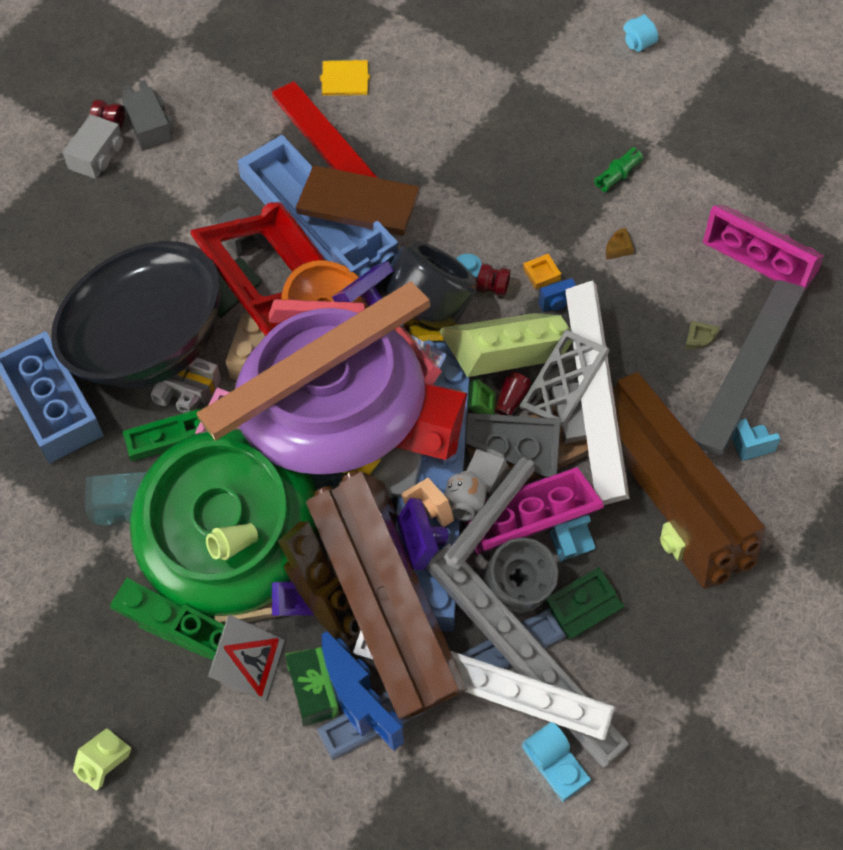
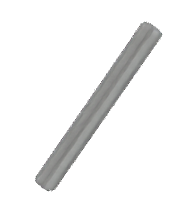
M519 459L445 554L444 558L446 559L447 566L458 569L463 565L534 472V462L531 459Z

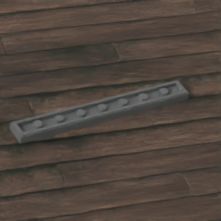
M777 279L694 437V441L703 451L723 456L804 296L805 287Z

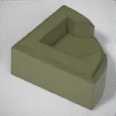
M691 321L685 349L696 350L707 347L713 342V339L717 338L720 327Z

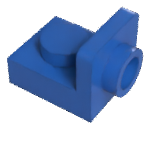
M573 278L540 288L539 305L543 312L551 309L557 311L567 305L566 289L576 286Z

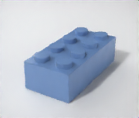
M46 331L0 353V375L49 464L104 436L95 415L69 370L55 356L51 339Z

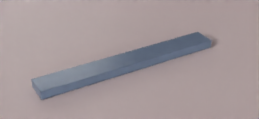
M549 609L521 623L544 649L565 639L564 632ZM490 640L461 654L505 670L512 667ZM388 693L379 696L382 702L381 706L388 713L391 711L396 713ZM345 714L317 728V732L332 761L379 737L373 729L364 736H361L351 725ZM401 719V721H402L403 723H405V722L411 720V719Z

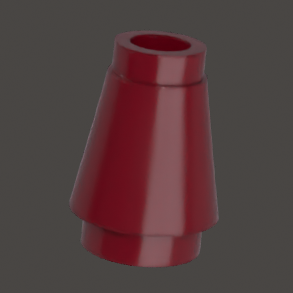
M511 372L509 377H505L495 412L499 415L512 416L530 390L532 384L530 379L517 372Z

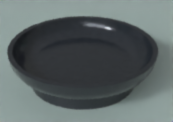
M178 241L146 243L126 249L106 259L84 275L73 286L59 306L51 330V342L55 356L65 368L77 377L98 384L140 388L163 382L175 376L200 355L213 331L214 321L221 300V281L213 260L207 257L198 247Z

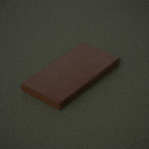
M313 165L296 205V213L372 230L373 223L378 220L389 233L404 236L420 194V187Z

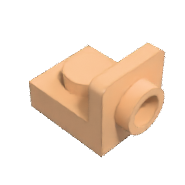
M429 478L402 493L404 505H406L410 498L421 499L427 516L430 519L435 517L443 527L454 521L448 499Z

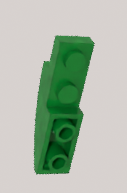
M129 578L125 579L110 604V609L137 622L139 628L211 660L214 659L225 626L224 624L186 604L181 607Z

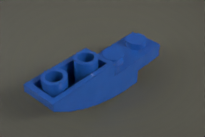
M327 631L322 634V650L325 664L335 692L334 696H336L341 710L361 736H364L373 729L395 751L404 744L403 722L401 719H398L396 713L393 711L388 713L381 706L380 698L371 689L369 679L371 672L367 665L361 659L356 661L350 655V651L343 640L340 638L335 640Z

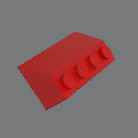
M425 383L424 402L419 417L411 431L395 448L444 460L457 453L468 393Z

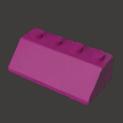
M724 204L714 205L711 208L702 243L775 281L778 279L805 287V290L819 271L824 258L823 254Z
M578 467L522 486L474 550L479 555L500 547L510 539L526 538L549 530L554 526L593 514L604 508L603 502ZM472 520L464 521L465 529Z

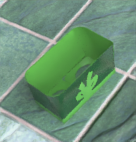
M322 647L286 653L287 668L290 671L302 718V726L305 727L338 717V704L326 668Z

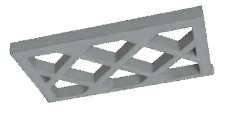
M565 330L520 404V408L542 418L561 419V427L564 428L608 355L609 348L572 333L569 330ZM568 339L575 341L577 349L561 354V350ZM592 350L598 351L599 354L593 364L587 366L584 353ZM579 356L581 368L566 373L563 361ZM558 363L561 376L545 381V377L552 365ZM583 375L584 379L578 389L571 393L568 380ZM563 383L565 395L550 400L547 388ZM542 390L544 403L537 406L529 404L535 393ZM567 402V407L561 417L554 416L552 407Z

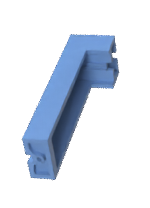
M283 135L237 161L240 177L265 205L270 202L283 203L327 261L336 262L349 268L358 277L378 264L386 261L389 264L392 263L399 251L398 242L378 220L373 223L372 231L363 227L296 213V205L312 166ZM381 280L380 282H378L377 284H375L374 286H375V287H377V286H379V285L382 286V280Z

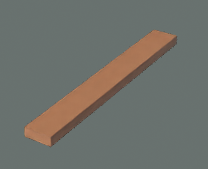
M412 281L408 282L196 413L199 421L214 440H218L430 307V300Z

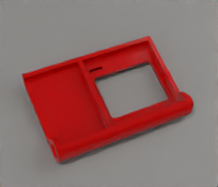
M281 202L266 204L262 208L260 215L242 219L238 218L233 221L190 231L192 238L205 255L213 260L217 272L265 337L280 324L269 323V312L273 301L281 299L282 292L269 296L260 295L221 242L257 233L263 234L292 272L308 262L327 261Z

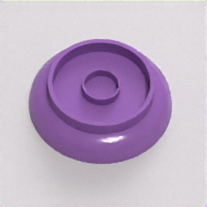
M323 308L306 311L283 321L272 329L248 356L240 370L235 389L358 313L345 309ZM392 330L243 423L239 428L252 448L280 467L308 474H332L350 471L365 466L386 455L411 431L419 417L424 402L425 381L423 371L416 354L408 342L398 332Z

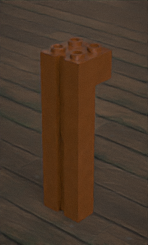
M638 371L617 380V385L612 387L624 465L685 543L684 564L703 589L714 584H723L730 578V572L732 571L738 573L751 570L758 563L765 526Z
M354 471L342 478L343 482L339 483V487L335 489L332 486L323 487L314 493L315 497L307 500L306 503L398 719H411L468 689L415 570L411 567L407 552L391 519L398 516L384 483L362 471Z

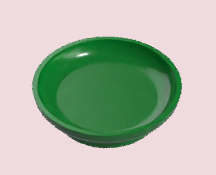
M235 428L216 441L205 430L174 444L146 472L136 491L131 508V544L143 575L161 596L181 607L186 604L206 616L240 615L268 605L272 602V583L291 582L283 567L288 560L278 540L300 521L309 522L317 540L319 539V531L306 503L307 500L315 497L314 493L317 491L311 474L288 470L270 462L262 453L251 447L240 428ZM249 523L255 526L258 533L257 542L252 543L227 560H222L221 558L214 559L210 555L206 545V537L212 533L213 529Z

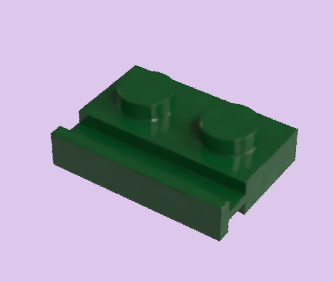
M600 567L548 596L544 601L560 628L564 630L568 641L625 607L617 598V593Z

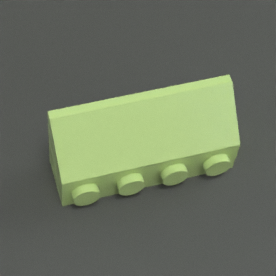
M532 313L444 327L439 332L466 376L471 377L546 363L565 330L570 332L571 330L561 315ZM567 340L561 350V354H565L573 342L572 340Z

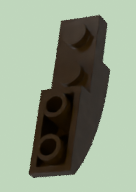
M300 521L278 540L288 560L283 567L296 590L319 622L335 640L340 638L349 647L358 639L361 631L339 578L334 575L309 522Z

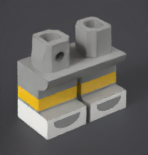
M196 358L189 366L175 376L154 385L151 393L153 402L161 406H167L172 396L179 399L176 407L181 413L196 410L199 405L205 407L221 381L218 365Z

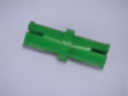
M632 147L621 158L610 162L609 168L594 179L595 186L599 189L604 184L601 191L607 192L620 179L624 180L628 176L629 171L643 161L642 153L638 151L633 155L637 148Z

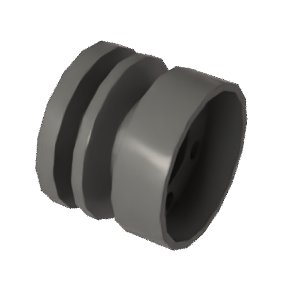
M522 537L510 539L497 549L484 568L481 579L512 614L518 617L528 615L548 598L557 584L558 568L554 556L546 546L537 540ZM512 576L515 577L516 582H521L519 587H516L515 581H510Z

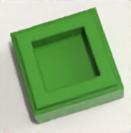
M479 379L470 381L468 408L476 414L494 415L496 392Z

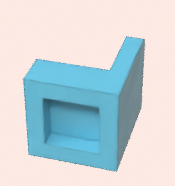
M747 419L740 420L731 438L741 461L775 452L781 440L778 433L769 435L764 425L750 428Z
M589 515L554 526L549 532L560 562L595 549V544L587 526L591 522Z

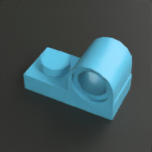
M548 723L523 741L522 749L562 802L590 783V777L570 753L569 742L555 723Z

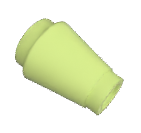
M251 523L215 528L211 534L207 535L206 545L214 559L221 558L222 560H227L252 543L257 542L258 533L255 526Z

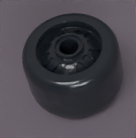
M418 240L407 241L402 245L390 264L394 271L382 279V289L386 296L412 281L430 300V307L413 318L438 329L456 325L475 296L478 288L477 279L460 261L445 251Z

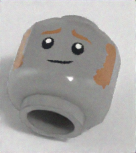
M463 471L451 476L447 480L444 496L449 501L453 518L461 521L472 520L485 504L487 485L475 473L470 471Z

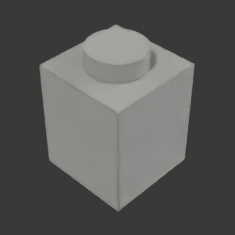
M476 449L467 471L475 473L487 485L486 499H488L511 469L504 459L505 456L491 449H488L487 452Z

